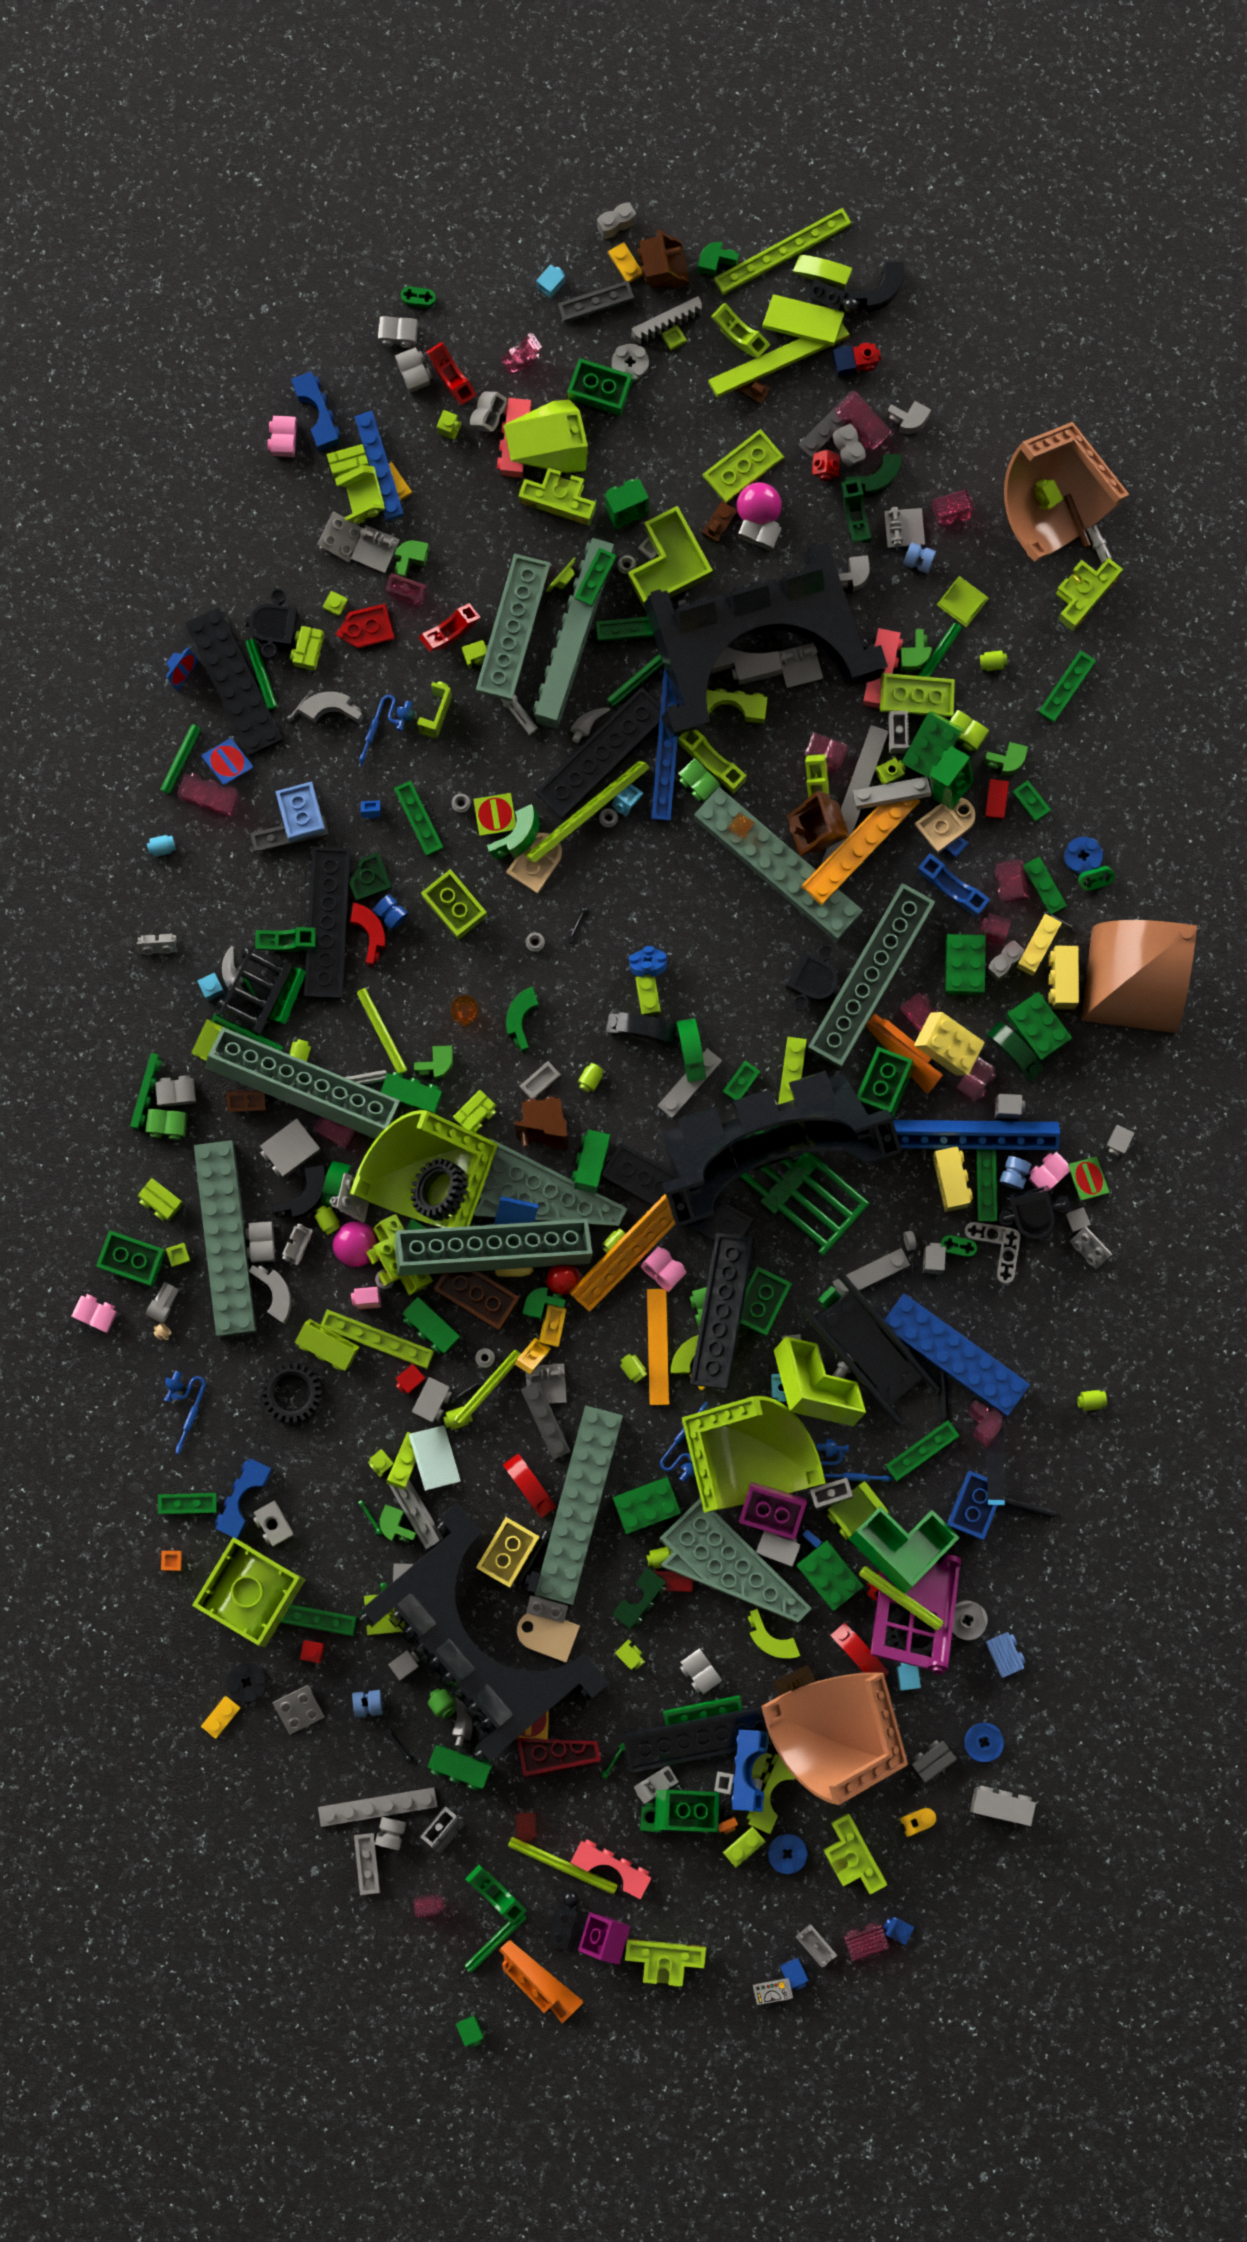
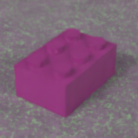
M750 1482L739 1516V1523L795 1540L807 1500L800 1496Z

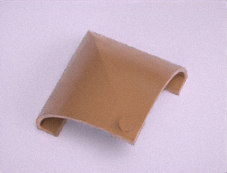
M1073 422L1023 441L1013 454L1006 472L1004 501L1008 520L1016 538L1034 562L1058 551L1079 537L1064 499L1065 495L1071 494L1085 530L1091 526L1093 527L1129 496L1126 489ZM1044 478L1046 480H1054L1063 497L1061 502L1050 509L1039 508L1041 502L1037 500L1036 492L1033 488L1036 486L1035 483Z
M1118 920L1103 922L1093 926L1081 1021L1176 1033L1182 1019L1189 988L1197 925L1150 920Z
M857 1673L817 1681L789 1691L761 1706L769 1735L782 1761L806 1789L824 1801L840 1805L908 1765L884 1673Z

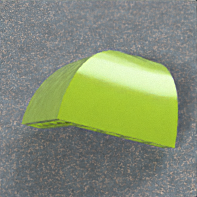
M426 1110L407 1113L387 1126L373 1142L358 1169L350 1194L395 1213L440 1228L470 1226L498 1143ZM434 1159H446L458 1165L465 1171L464 1175L467 1176L465 1182L468 1183V1187L464 1189L468 1192L467 1195H462V1198L465 1199L464 1203L460 1201L458 1204L461 1208L459 1210L454 1208L456 1214H449L450 1218H443V1221H435L420 1214L413 1207L412 1203L414 1201L411 1200V1196L415 1195L411 1193V1188H416L412 1183L419 1179L415 1177L416 1174L421 1175L420 1169L422 1167L427 1168L426 1163H432ZM448 1174L438 1176L432 1183L428 1195L429 1203L432 1206L440 1204L447 1196L450 1189Z
M752 1396L682 1417L704 1513L743 1505L750 1482L787 1493L826 1484L820 1458L810 1434L800 1419L793 1412H790L788 1407L775 1399L765 1396Z

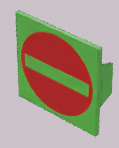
M1097 1156L1068 1164L1080 1200L1110 1193Z

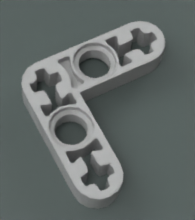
M978 1222L969 1223L964 1230V1234L968 1239L1001 1245L996 1276L1000 1283L1009 1284L1015 1276L1020 1233L1016 1229ZM975 1226L976 1230L982 1231V1227H985L984 1238H980V1233L971 1236V1232H968V1229ZM990 1229H994L998 1233L997 1238L994 1240L987 1237V1231ZM1010 1232L1014 1233L1013 1235L1017 1237V1239L1012 1241V1246H1016L1015 1249L1011 1247L1004 1248V1244L1009 1245V1239L1006 1238V1235H1009ZM1006 1251H1010L1014 1255L1013 1260L1010 1262L1005 1261L1003 1258V1253ZM1001 1263L1013 1265V1268H1008V1274L1011 1277H1008L1007 1280H1003V1276H1000V1273L1005 1271V1266L1001 1267Z

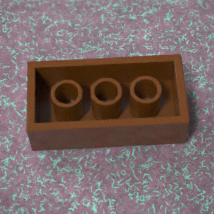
M478 1271L443 1273L434 1287L435 1292L499 1332L520 1301L519 1296Z

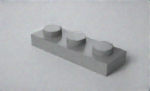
M374 1833L354 1835L360 1895L380 1893Z

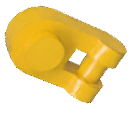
M923 1808L899 1818L901 1824H904L906 1829L904 1831L906 1837L932 1827L936 1822L934 1811L929 1808ZM916 1818L918 1826L913 1827L911 1820Z

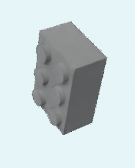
M980 1785L979 1789H974L970 1812L1031 1826L1036 1802L1031 1801L1032 1797L1019 1794L1018 1798L1012 1797L1013 1793L999 1790L998 1794L993 1792V1788Z

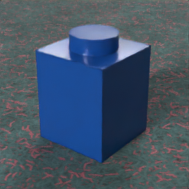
M798 1957L780 1965L785 1978H789L791 1989L799 1990L806 1986L805 1982L808 1981V1978Z

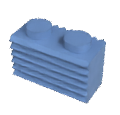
M1006 1632L986 1641L1002 1678L1024 1669L1023 1664L1026 1662L1022 1653H1017L1015 1646L1017 1642L1013 1634L1009 1635Z

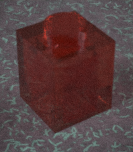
M536 1812L516 1813V1838H521V1841H533L532 1837L537 1836Z

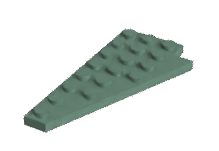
M498 1143L479 1197L481 1200L473 1215L476 1217L495 1218L501 1196L538 1204L535 1221L588 1219V1224L619 1226L628 1208L598 1193L574 1189V1182L571 1179Z
M701 1498L659 1539L672 1552L660 1565L666 1570L795 1623H798L812 1609L715 1511L704 1513Z

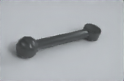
M310 690L294 712L287 716L289 722L294 721L298 708L314 694L313 690Z

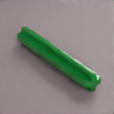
M954 622L918 676L930 677L961 631L962 627Z
M255 639L247 640L246 646L268 710L276 709L277 703Z
M660 653L607 698L611 706L615 707L664 665Z
M197 725L190 726L160 788L166 794L171 793L198 738L201 728Z
M523 1914L514 1925L508 1921L465 1964V1968L469 1972H473L526 1920V1916Z

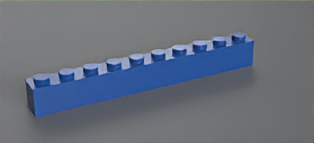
M893 1120L901 1148L948 1149L958 1146V1149L1059 1150L1060 1145L1058 1122Z

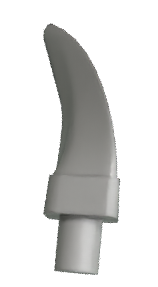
M610 708L595 709L579 717L571 728V731L575 733L572 740L579 743L581 737L588 736L594 721L610 711Z
M232 946L227 950L222 963V975L227 988L237 971L234 966V948ZM242 977L240 978L236 986L241 990H243V988L240 984L244 982Z
M453 1695L457 1701V1706L455 1707L457 1720L452 1735L457 1737L455 1746L462 1748L464 1740H471L473 1730L472 1719L464 1710L466 1708L464 1703Z

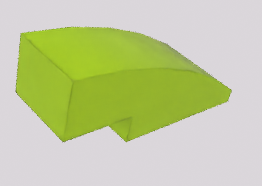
M799 255L793 273L845 290L852 274V268L818 257Z
M826 754L807 756L805 766L808 798L818 791L829 795Z

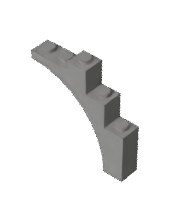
M686 600L678 601V608L680 604L686 603ZM726 647L714 663L711 673L731 669L733 680H737L738 685L781 675L783 667L778 651L746 653Z

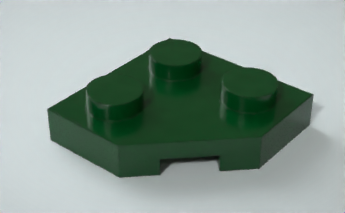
M379 852L360 859L354 876H352L350 886L356 902L392 889Z

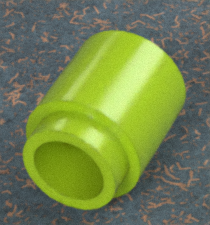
M1002 650L985 652L984 655H980L981 670L993 671L1004 669V665H1008L1007 655L1003 654Z
M297 1039V1042H292L289 1055L307 1062L311 1047L308 1046L307 1041Z
M590 1063L589 1066H586L578 1080L579 1088L587 1093L589 1091L594 1092L603 1077L602 1073L604 1070L598 1065Z
M324 1205L316 1210L317 1214L314 1217L323 1232L329 1235L340 1228V1221L331 1206L327 1208Z
M620 1228L617 1231L614 1230L602 1244L604 1246L603 1251L607 1254L626 1233Z
M628 1354L621 1359L622 1364L620 1367L630 1381L633 1380L636 1383L647 1375L645 1372L646 1368L636 1355L631 1356V1354Z
M1105 1391L1081 1392L1080 1396L1077 1397L1078 1407L1082 1408L1083 1411L1098 1410L1106 1407L1107 1397Z
M462 1406L445 1412L446 1416L443 1417L446 1428L450 1427L452 1431L469 1425V1422L473 1421L472 1416L470 1415L463 1425H458L454 1421V1417L463 1408Z
M667 1547L650 1550V1555H646L649 1567L653 1566L654 1570L662 1568L660 1565L672 1552Z

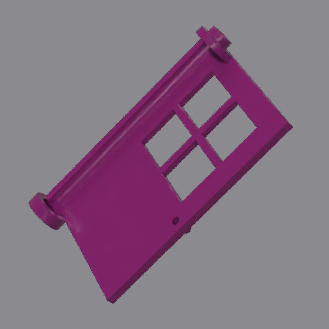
M954 1555L942 1556L941 1564L935 1563L905 1593L928 1611L936 1614L944 1622L938 1631L934 1630V1633L914 1629L915 1615L911 1612L908 1627L887 1622L889 1604L898 1603L879 1590L870 1655L928 1669L934 1674H944V1672L948 1671L961 1558ZM881 1572V1577L884 1578V1579H885L886 1581H888L889 1583H891L893 1586H895V1585ZM887 1627L908 1632L906 1651L884 1646ZM912 1633L933 1638L931 1657L910 1652Z

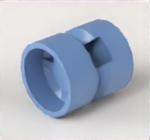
M911 542L903 565L912 569L917 567L918 571L928 574L936 551L929 548L922 549L921 545Z
M1008 1156L1005 1164L1007 1170L1003 1171L999 1182L1005 1186L1023 1190L1026 1182L1024 1176L1028 1175L1032 1164L1023 1159Z
M380 1690L369 1691L368 1694L364 1692L352 1693L355 1718L366 1717L368 1713L371 1716L383 1715ZM368 1701V1706H364L363 1702Z

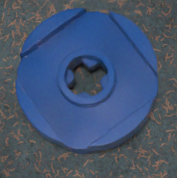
M1088 837L1074 839L1068 844L1064 853L1066 866L1078 875L1098 868L1103 859L1100 845L1095 839ZM1082 851L1089 856L1086 857V861L1078 857Z
M646 946L643 950L629 956L631 972L639 977H644V974H650V977L657 976L666 970L667 956L663 951L654 949L653 946Z
M990 1723L975 1724L967 1731L964 1738V1746L968 1755L979 1762H990L996 1759L1004 1747V1740L1000 1730ZM984 1737H987V1742L989 1743V1746H984L983 1748H981V1743L979 1742V1739H984Z
M779 1835L769 1845V1862L780 1873H795L806 1862V1846L795 1835ZM784 1849H791L793 1851L791 1859L788 1857L784 1859L782 1857Z

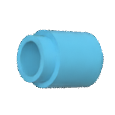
M163 835L151 838L150 843H147L149 854H153L154 857L172 853L171 851L176 850L173 836Z

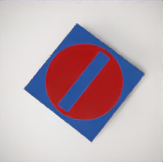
M189 647L182 654L173 653L166 663L170 668L166 678L176 691H178L199 662Z
M232 738L201 755L223 786L253 768V765Z

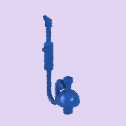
M385 695L381 699L375 718L372 719L365 738L366 744L359 758L360 766H363L369 744L372 743L379 724L378 718L384 701L388 698L392 700L388 720L400 732L404 730L405 721L411 720L415 715V712L411 710L413 704L411 701H405L404 707H397L399 719L395 720L392 719V713L396 705L395 697Z
M175 1371L172 1379L166 1377L165 1385L169 1391L167 1396L164 1397V1401L171 1403V1398L173 1400H183L189 1395L194 1381L199 1380L202 1383L195 1404L191 1407L183 1426L184 1432L176 1447V1454L178 1455L182 1450L187 1432L191 1430L199 1410L198 1404L206 1383L202 1377H193L188 1384L185 1394L179 1396L173 1392L182 1389L184 1384L179 1382L182 1373Z
M708 1402L701 1406L699 1412L707 1409ZM684 1428L676 1436L675 1442L660 1460V1467L664 1471H672L684 1457H688L692 1462L690 1454L683 1453L671 1467L667 1468L664 1466V1461L677 1444H681L685 1439ZM690 1462L683 1464L681 1468L684 1472L679 1479L684 1483L690 1476L696 1479L693 1464Z
M828 1438L826 1444H817V1451L826 1452V1457H832L838 1451L837 1461H820L821 1465L840 1464L844 1454L849 1452V1445L837 1446L834 1440ZM860 1473L824 1474V1478H847L848 1481H890L894 1479L891 1476H868V1474Z

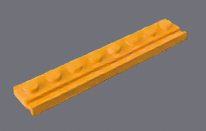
M913 799L877 806L851 833L850 837L802 884L801 888L805 889L822 906L915 809L920 800Z
M666 1194L652 1206L577 1283L574 1289L569 1292L589 1312L675 1225Z

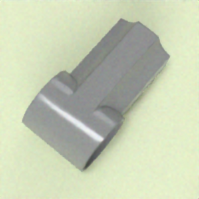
M164 1282L155 1300H152L146 1315L163 1324L171 1311L170 1307L179 1289Z

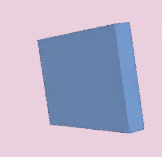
M312 782L275 791L289 842L326 832Z

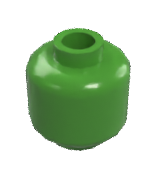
M438 1688L430 1693L428 1706L436 1717H443L445 1719L456 1711L457 1701L448 1689L440 1690Z

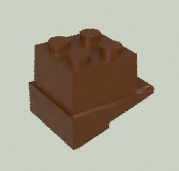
M657 230L658 236L639 241L640 248H637L642 265L641 272L645 283L649 284L650 289L671 285L673 288L690 285L681 240L669 236L662 230Z
M821 791L814 793L802 805L787 815L790 824L789 830L793 833L801 857L810 851L819 853L850 837L839 803L830 799L827 793Z
M547 1097L545 1100L527 1099L526 1102H522L523 1121H514L516 1138L522 1139L523 1147H530V1141L546 1144V1147L568 1150L566 1120L563 1119L561 1099Z

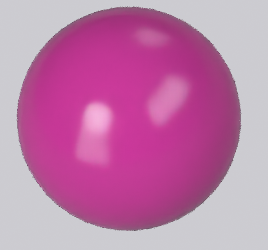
M766 483L748 485L741 491L737 499V511L742 521L746 519L763 525L776 521L781 513L782 502L780 495L772 486Z
M359 1221L348 1222L336 1231L332 1243L333 1251L337 1259L344 1265L361 1267L371 1262L366 1252L378 1244V1238L369 1225Z

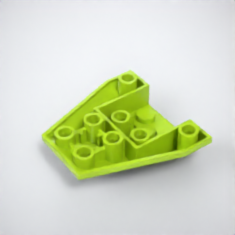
M570 399L552 401L503 425L512 462L544 469L549 467L567 474L586 471L588 444L580 410Z

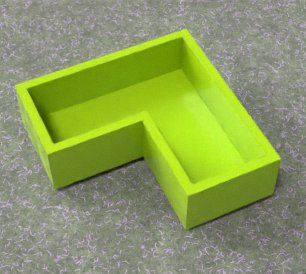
M678 506L644 522V530L659 557L628 572V579L644 609V602L648 598L647 596L651 595L650 593L655 590L661 589L662 592L668 590L669 597L672 598L712 577L713 570Z
M786 1336L774 1349L790 1412L849 1426H854L866 1413L858 1382L826 1375L818 1344Z

